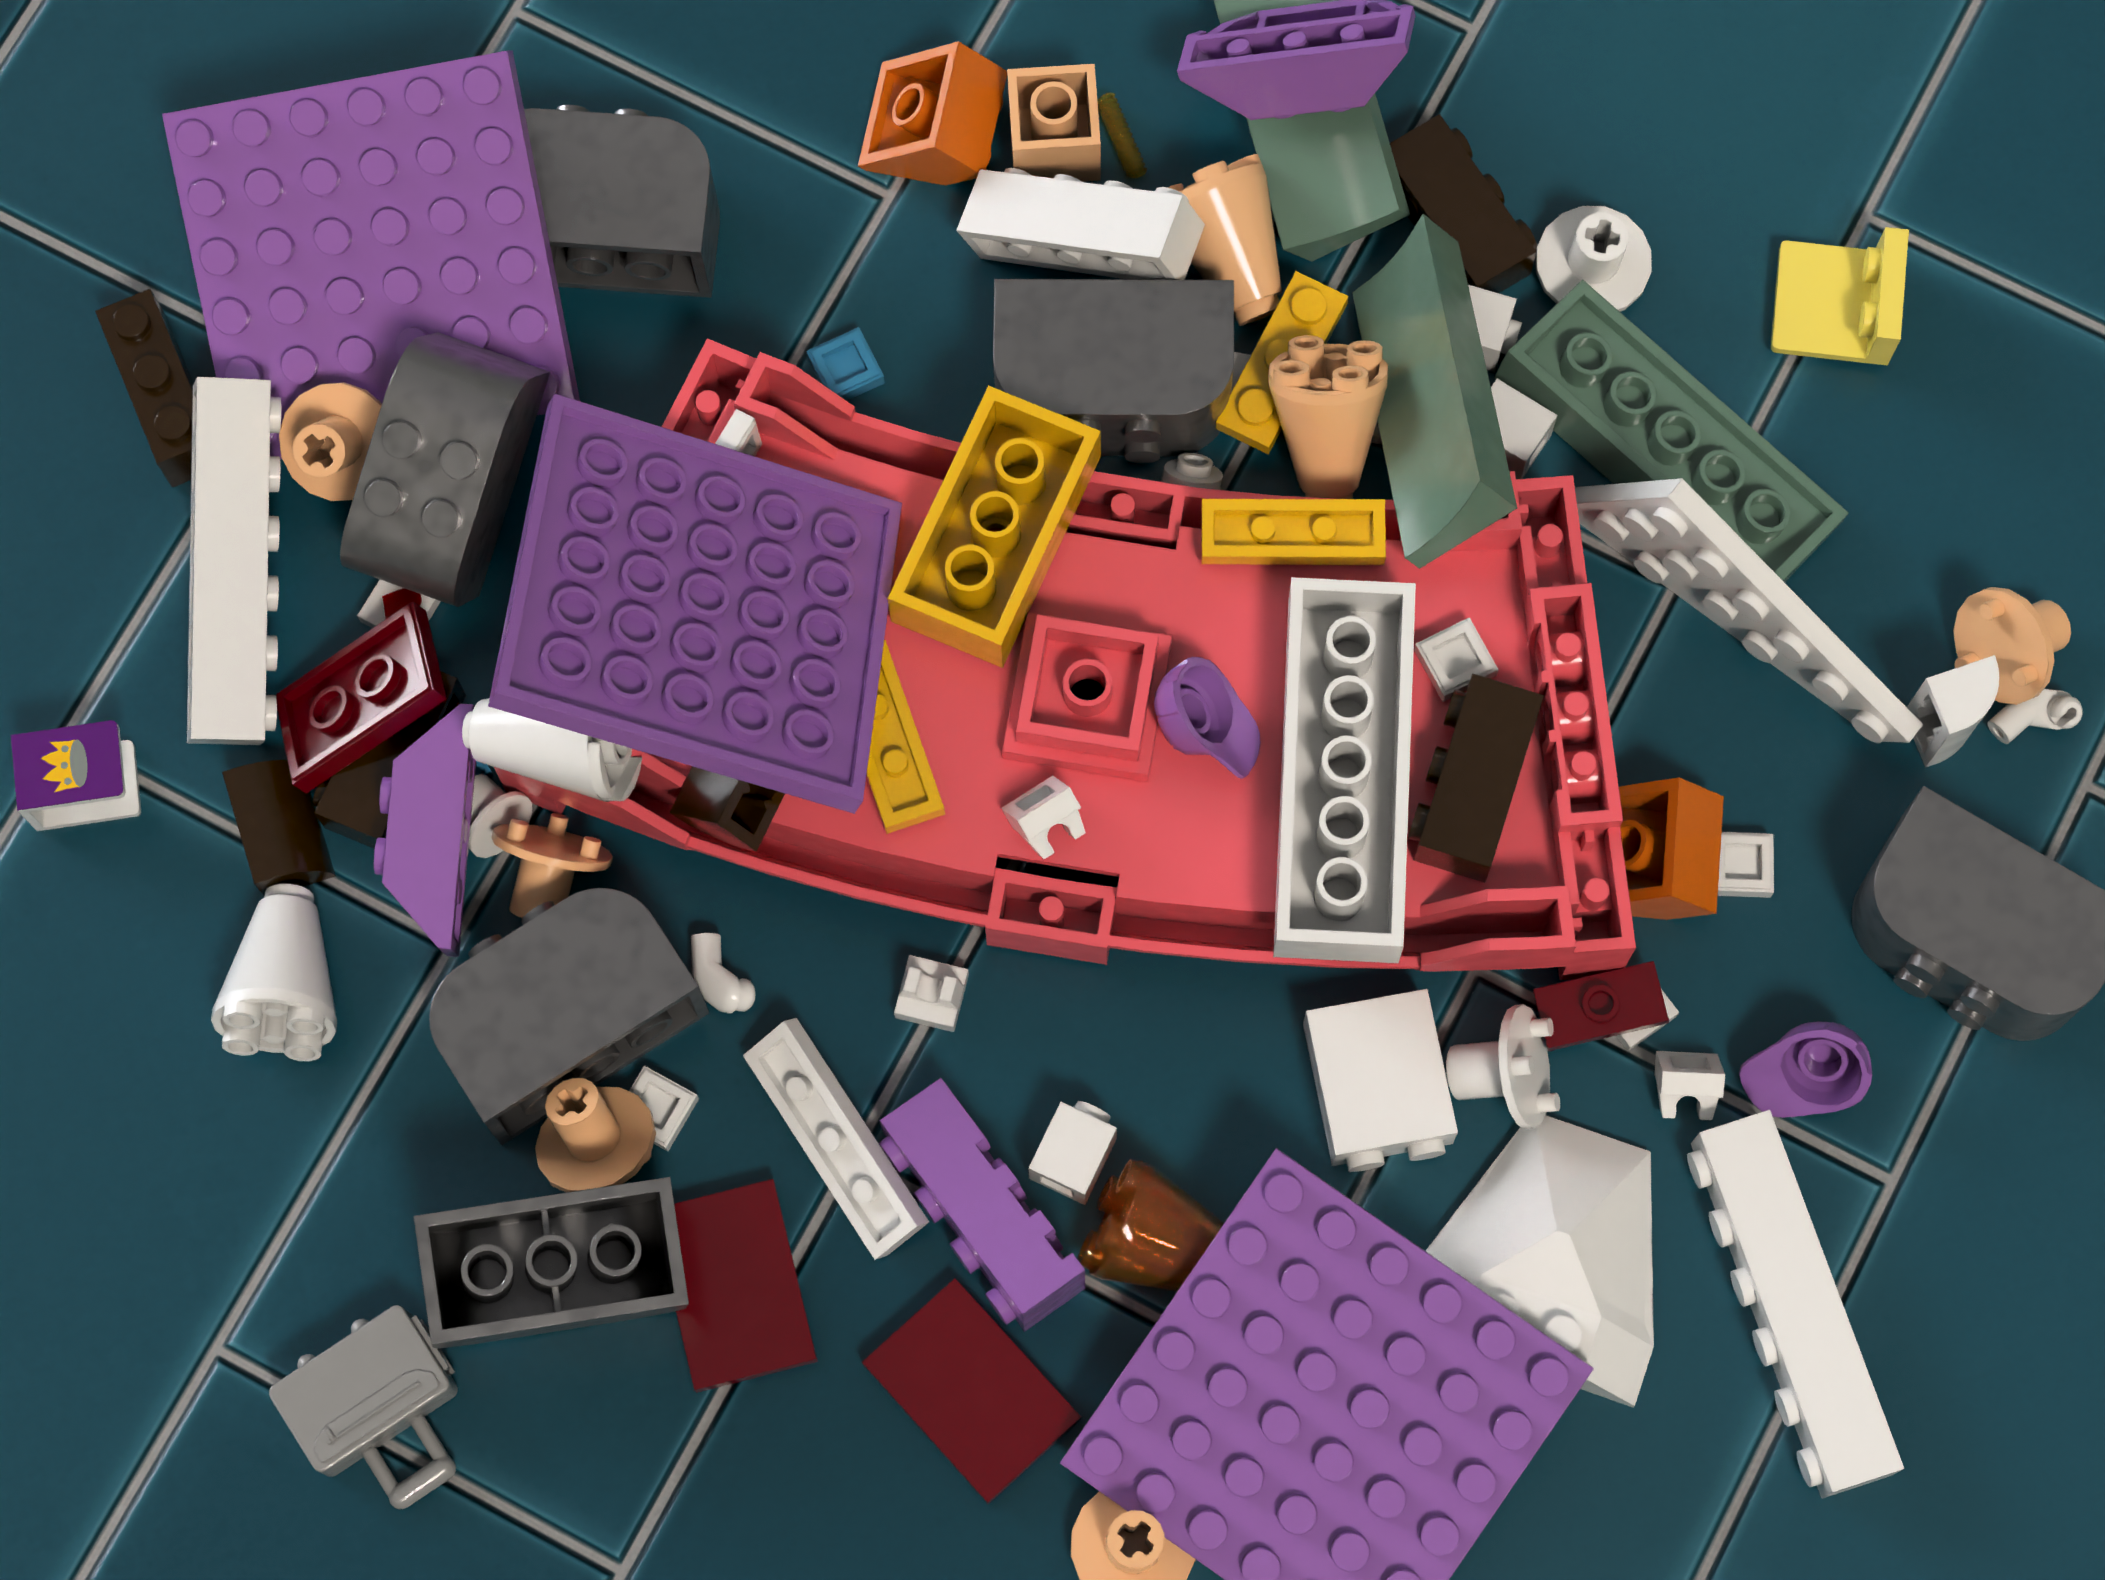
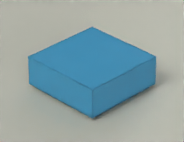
M859 327L806 351L807 359L818 381L846 401L885 384L884 375Z

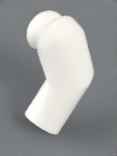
M2044 688L2040 695L2017 705L2007 704L1988 721L1987 725L1991 733L1999 741L2009 744L2028 726L2055 730L2072 728L2080 722L2083 708L2080 701L2069 693Z
M716 933L692 935V977L699 986L704 1000L718 1011L728 1014L733 1013L735 1010L745 1012L750 1009L754 1004L756 996L754 985L748 979H738L737 976L722 966L721 935Z

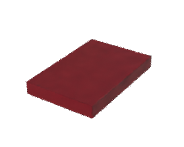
M413 601L276 694L277 711L292 785L307 794L447 699L427 612Z
M774 1179L675 1203L689 1305L685 1309L676 1311L695 1392L698 1393L818 1362Z
M956 1278L862 1361L863 1366L988 1505L1081 1420V1416Z

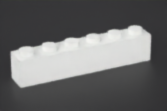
M197 377L193 385L187 743L261 745L265 741V731H275L277 699L276 695H266V671H276L278 659L277 635H267V611L277 612L279 597L278 576L268 575V552H278L279 516H269V492H279L280 457L270 456V433H280L281 397H270L271 380Z
M1767 1110L1699 1132L1691 1143L1693 1152L1687 1154L1690 1172L1699 1189L1704 1187L1708 1189L1715 1208L1714 1211L1709 1212L1710 1225L1718 1245L1721 1248L1729 1246L1737 1268L1730 1272L1732 1285L1740 1304L1743 1307L1750 1305L1759 1328L1752 1331L1754 1345L1762 1364L1765 1367L1772 1365L1781 1387V1389L1774 1391L1776 1405L1784 1424L1787 1427L1795 1425L1803 1447L1802 1450L1797 1451V1460L1806 1484L1809 1487L1817 1485L1821 1499L1898 1473L1904 1469L1903 1463L1771 1111Z

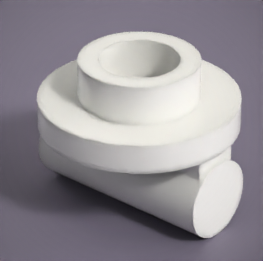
M1183 453L1178 456V459L1168 461L1165 464L1161 482L1221 490L1223 474L1217 467L1213 466V461L1207 456L1197 453Z

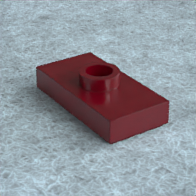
M1654 961L1533 989L1539 1018H1551L1553 1022V1035L1544 1037L1548 1051L1669 1023Z

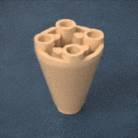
M1253 154L1244 157L1228 166L1225 161L1214 163L1192 174L1195 183L1185 188L1182 183L1168 187L1183 193L1205 224L1191 261L1192 265L1203 280H1234V314L1239 326L1255 322L1273 314L1280 301L1278 295L1282 293L1267 175L1259 155Z
M1297 336L1289 340L1288 351L1280 354L1270 363L1268 374L1270 391L1299 486L1305 492V497L1353 499V492L1359 486L1387 388L1388 364L1383 359V347L1379 343L1368 340L1356 341L1349 345L1324 344V340L1317 336Z

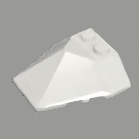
M1545 1115L1543 1122L1536 1128L1525 1129L1520 1127L1426 1249V1252L1590 1364L1594 1369L1580 1389L1634 1407L1654 1348L1651 1152Z

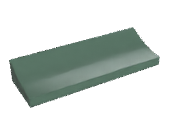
M1214 0L1219 22L1222 24L1257 11L1339 0ZM1376 94L1371 97L1364 107L1351 108L1343 112L1323 111L1306 113L1285 119L1273 117L1250 120L1246 118L1256 154L1259 155L1267 175L1270 204L1283 250L1312 262L1410 215Z
M1422 214L1406 242L1395 256L1370 280L1352 292L1362 341L1368 340L1379 343L1383 347V359L1388 364L1387 388L1377 420L1404 557L1419 569L1517 509L1459 242L1424 214Z
M1584 280L1579 282L1508 350L1494 377L1495 380H1501L1558 415L1553 431L1613 484L1683 478L1784 583L1849 514Z

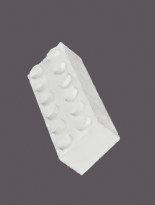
M1291 577L1287 618L1273 957L1399 963L1404 947L1416 583Z

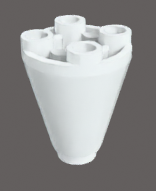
M294 884L272 885L266 889L264 898L259 901L212 1009L211 1022L215 1031L223 1036L222 1048L229 1053L248 1056L260 1050L271 1053H284L288 1058L297 1061H313L320 1058L322 1046L331 1042L336 1033L337 1016L319 911L313 903V893L307 888Z

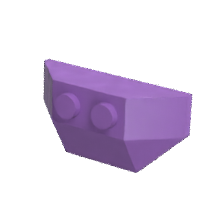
M1339 0L1257 11L1224 22L1208 33L1200 30L1188 34L1177 73L1180 81L1250 120L1273 117L1285 119L1298 114L1323 111L1343 112L1351 108L1364 107L1407 54L1416 17L1415 11L1411 5L1403 4L1399 6L1388 0Z
M459 704L393 760L392 777L382 778L379 798L381 814H388L386 838L378 837L374 850L375 874L382 875L383 885L433 943L446 956L459 957L476 770V760L472 756L471 750L467 749L463 743L462 727L466 714L474 709L473 704Z

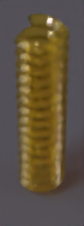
M1108 92L1097 100L1098 111L1102 121L1105 122L1104 126L1107 127L1106 131L1109 132L1108 134L1111 137L1119 161L1122 162L1121 165L1124 167L1123 170L1126 172V176L1130 178L1141 177L1147 172L1148 168L1145 167L1146 163L1142 162L1143 158L1140 157L1141 153L1138 152L1139 148L1136 147L1137 143L1134 142L1135 138L1132 137L1131 128L1128 127L1124 113L1121 112L1122 108H1119L1118 99L1114 98L1116 94Z

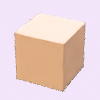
M1095 64L1007 69L1013 168L1021 169L1032 176L1054 178L1057 174H1065L1075 177L1080 181L1101 180V141Z

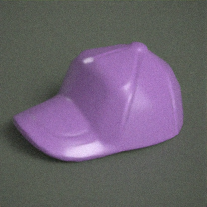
M1201 657L1185 659L1163 677L1155 693L1154 710L1161 731L1174 749L1186 755H1211L1236 777L1243 779L1250 773L1259 754L1261 741L1257 723L1237 696L1228 679L1214 663Z
M1818 1021L1804 1023L1790 1029L1778 1042L1747 1059L1740 1067L1739 1077L1748 1098L1760 1111L1770 1110L1772 1117L1785 1118L1837 1112L1856 1105L1858 1102H1861L1870 1087L1872 1067L1869 1051L1865 1043L1853 1030L1845 1025L1834 1022Z

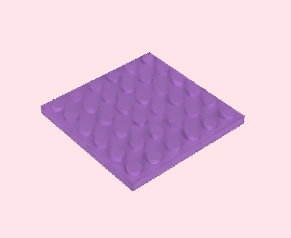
M502 51L162 114L216 377L271 380L270 397H281V424L286 410L300 394L323 383L345 382L367 390L383 403L391 377L407 346L417 337L437 332L549 371L550 375L537 415L546 414L547 406L554 393L580 401L513 51ZM270 433V456H279L282 459L279 433Z
M554 393L546 410L488 707L855 814L864 798L889 607L887 598L891 591L902 503Z
M1276 1148L1065 1454L1060 1464L1125 1510L1144 1511L1153 1515L1161 1524L1166 1539L1224 1580H1449L1594 1368Z

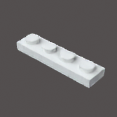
M797 1018L780 1023L743 1055L874 1260L888 1256L929 1223L927 1217Z

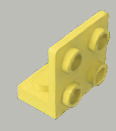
M1885 227L1876 248L1868 247L1867 249L1783 241L1779 247L1771 336L1772 352L1887 366L1901 340L1909 230Z

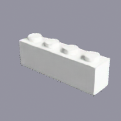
M1006 168L1004 172L980 169L956 231L980 259L1129 280H1185L1205 224L1189 204V199L1183 193L1172 188L1158 187L1155 191L1133 189L1119 181L1110 180L1101 185L1085 183L1065 174H1057L1054 178L1032 176L1021 169Z

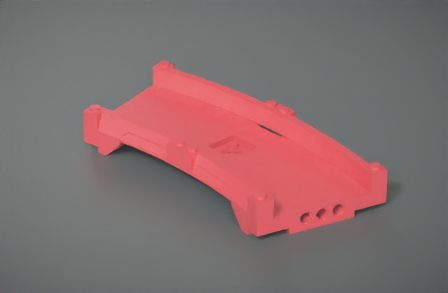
M707 338L662 427L715 444L733 413L738 409L755 418L762 440V446L755 457L901 502L902 507L891 584L892 590L961 443L857 413L854 405L844 400L796 365L762 352L759 353L757 358H754ZM1094 471L1030 611L1027 612V617L1003 668L891 622L888 607L884 640H886L945 809V815L886 834L867 776L863 802L855 814L785 794L756 852L716 839L669 813L692 768L690 765L632 749L631 756L642 757L641 769L636 785L626 800L609 802L494 767L507 793L512 791L523 792L531 800L532 804L557 814H562L567 805L687 851H697L768 875L867 902L949 921L985 927L986 942L989 946L1107 965L1110 948L1142 953L1231 962L1329 968L1415 969L1437 972L1558 967L1559 979L1569 980L1625 968L1636 949L1620 826L1623 822L1592 583H1587L1573 475L1516 479L1515 471H1510L1517 509L1419 569L1404 557L1393 500H1385L1386 559L1384 565L1202 564V499L1336 498L1281 496L1196 488ZM995 527L988 531L997 532L1003 529ZM1291 577L1416 583L1414 647L1416 643L1470 617L1499 669L1497 676L1491 679L1544 695L1486 882L1484 883L1414 861L1419 842L1409 839L1408 835L1418 803L1431 806L1437 787L1436 784L1426 781L1436 746L1449 749L1455 730L1453 727L1443 725L1451 698L1442 702L1414 651L1404 947L1399 963L1273 957L1287 618ZM1201 657L1214 663L1228 679L1237 696L1257 723L1261 741L1259 754L1250 773L1243 779L1236 777L1211 755H1186L1174 749L1161 731L1154 710L1155 693L1163 677L1187 658ZM1091 679L1100 683L1104 688V692L1096 699L1082 700L1071 692V688L1078 681ZM1053 775L1071 788L1081 808L1078 811L1086 833L1075 840L1065 831L1063 824L1052 826L1049 829L1047 839L1055 853L1043 859L1012 828L1001 808ZM1001 857L1119 877L1118 886L1110 887L1061 880L996 868L997 859Z

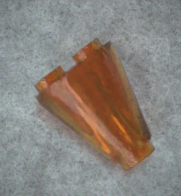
M1130 1159L1120 1177L1111 1175L1104 1185L1097 1203V1209L1105 1212L1098 1231L1091 1230L1086 1236L1077 1260L1084 1268L1089 1270L1090 1275L1101 1280L1177 1292L1224 1225V1222L1154 1165L1143 1160L1135 1161Z

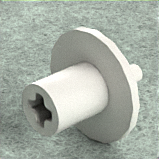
M1580 206L1561 213L1545 228L1536 249V274L1544 292L1556 304L1579 282L1584 280L1620 312L1626 310L1642 295L1652 272L1651 249L1643 231L1627 215L1606 206Z
M1514 1005L1507 1009L1501 1022L1499 1041L1451 1046L1447 1053L1446 1074L1448 1085L1454 1098L1457 1100L1505 1097L1511 1116L1517 1125L1525 1129L1539 1126L1543 1122L1546 1112L1559 1111V1094L1550 1093V1064L1544 1038L1553 1035L1552 1019H1538L1533 1010L1526 1005Z

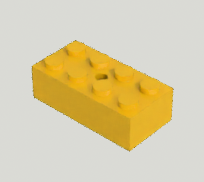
M988 385L887 598L891 622L1003 668L1027 617V612L1030 611L1101 458V431ZM995 527L1003 529L997 532L988 531Z

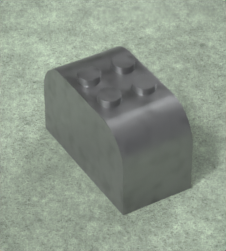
M561 105L556 110L541 108L524 109L558 287L712 298L720 226V209L708 154L697 135L677 121L663 117L648 116L646 113L635 109H620L614 114L590 112L588 109L577 105Z
M994 279L993 362L995 388L1100 430L1101 456H1125V459L1130 462L1151 463L1159 460L1160 456H1179L1183 453L1196 452L1207 446L1220 433V431L1216 430V420L1225 409L1231 394L1234 366V280Z
M439 332L412 340L394 370L380 409L343 531L340 548L342 566L456 607H460L479 597L550 372Z
M1923 786L1900 817L1855 895L1852 906V926L1860 947L1876 965L1895 976L1893 981L1898 987L1915 997L1926 998L1928 995L1949 1007L1948 1014L1955 1021L1968 1028L1980 1030L1983 1027L1998 1036L2018 1041L2036 1040L2056 1032L2092 1000L2105 983V890Z
M594 888L575 893L556 905L553 901L542 903L522 918L523 926L504 938L496 934L475 945L468 953L470 959L453 969L437 988L431 1003L429 1018L434 1043L481 1119L501 1146L547 1117L545 1110L547 1096L562 1081L571 1078H585L596 1086L709 1014L699 986L649 910L631 895L615 889Z
M670 1177L414 1216L430 1339L433 1348L479 1344L655 1316L683 1310L689 1305Z

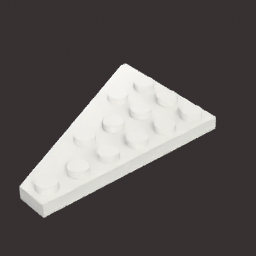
M1683 478L1575 487L1580 525L1634 563L1636 569L1643 576L1655 583H1661L1742 642L1744 648L1755 658L1772 664L1852 723L1855 730L1863 737L1874 743H1910L1923 726V723Z

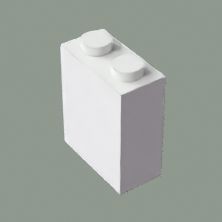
M1428 989L1307 1010L1303 1026L1332 1166L1347 1164L1349 1172H1359L1383 1166L1385 1164V1156L1408 1152L1409 1160L1418 1161L1445 1154V1145L1454 1143L1458 1130Z

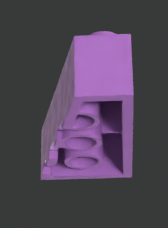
M942 1078L880 1120L882 1131L886 1138L878 1144L898 1173L909 1168L919 1182L921 1188L914 1192V1196L932 1222L935 1224L944 1218L957 1238L951 1241L949 1245L965 1269L971 1274L979 1268L987 1278L993 1289L985 1293V1296L1006 1325L1016 1319L1025 1332L1085 1289V1269L1073 1253L1065 1258L1060 1252L1063 1250V1247L1055 1235L1056 1231L1041 1210L1038 1211L1036 1208L1030 1210L1024 1202L1027 1196L1019 1181L999 1157L995 1160L988 1152L991 1146L986 1137Z

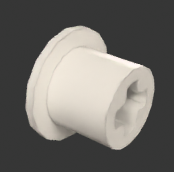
M476 775L469 837V849L476 857L488 858L504 851L493 843L491 838L493 829L501 824H510L511 819H518L529 823L532 815L531 800L523 792L512 791L505 793L487 775Z

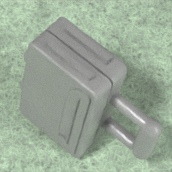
M399 1305L390 1307L371 1321L366 1319L356 1320L351 1326V1334L316 1357L312 1354L301 1356L297 1362L298 1369L270 1387L269 1396L316 1471L333 1477L364 1458L388 1496L390 1504L396 1509L409 1507L451 1479L456 1472L455 1461L448 1455L425 1418L426 1415L456 1396L458 1387L451 1376L455 1373V1370L442 1349L432 1347L430 1332L422 1319L420 1320L417 1315L413 1316ZM412 1426L433 1461L398 1483L377 1448Z

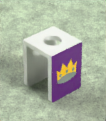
M109 720L11 735L17 811L36 831L131 818L141 814L135 745L130 740L121 741L120 728L115 721Z

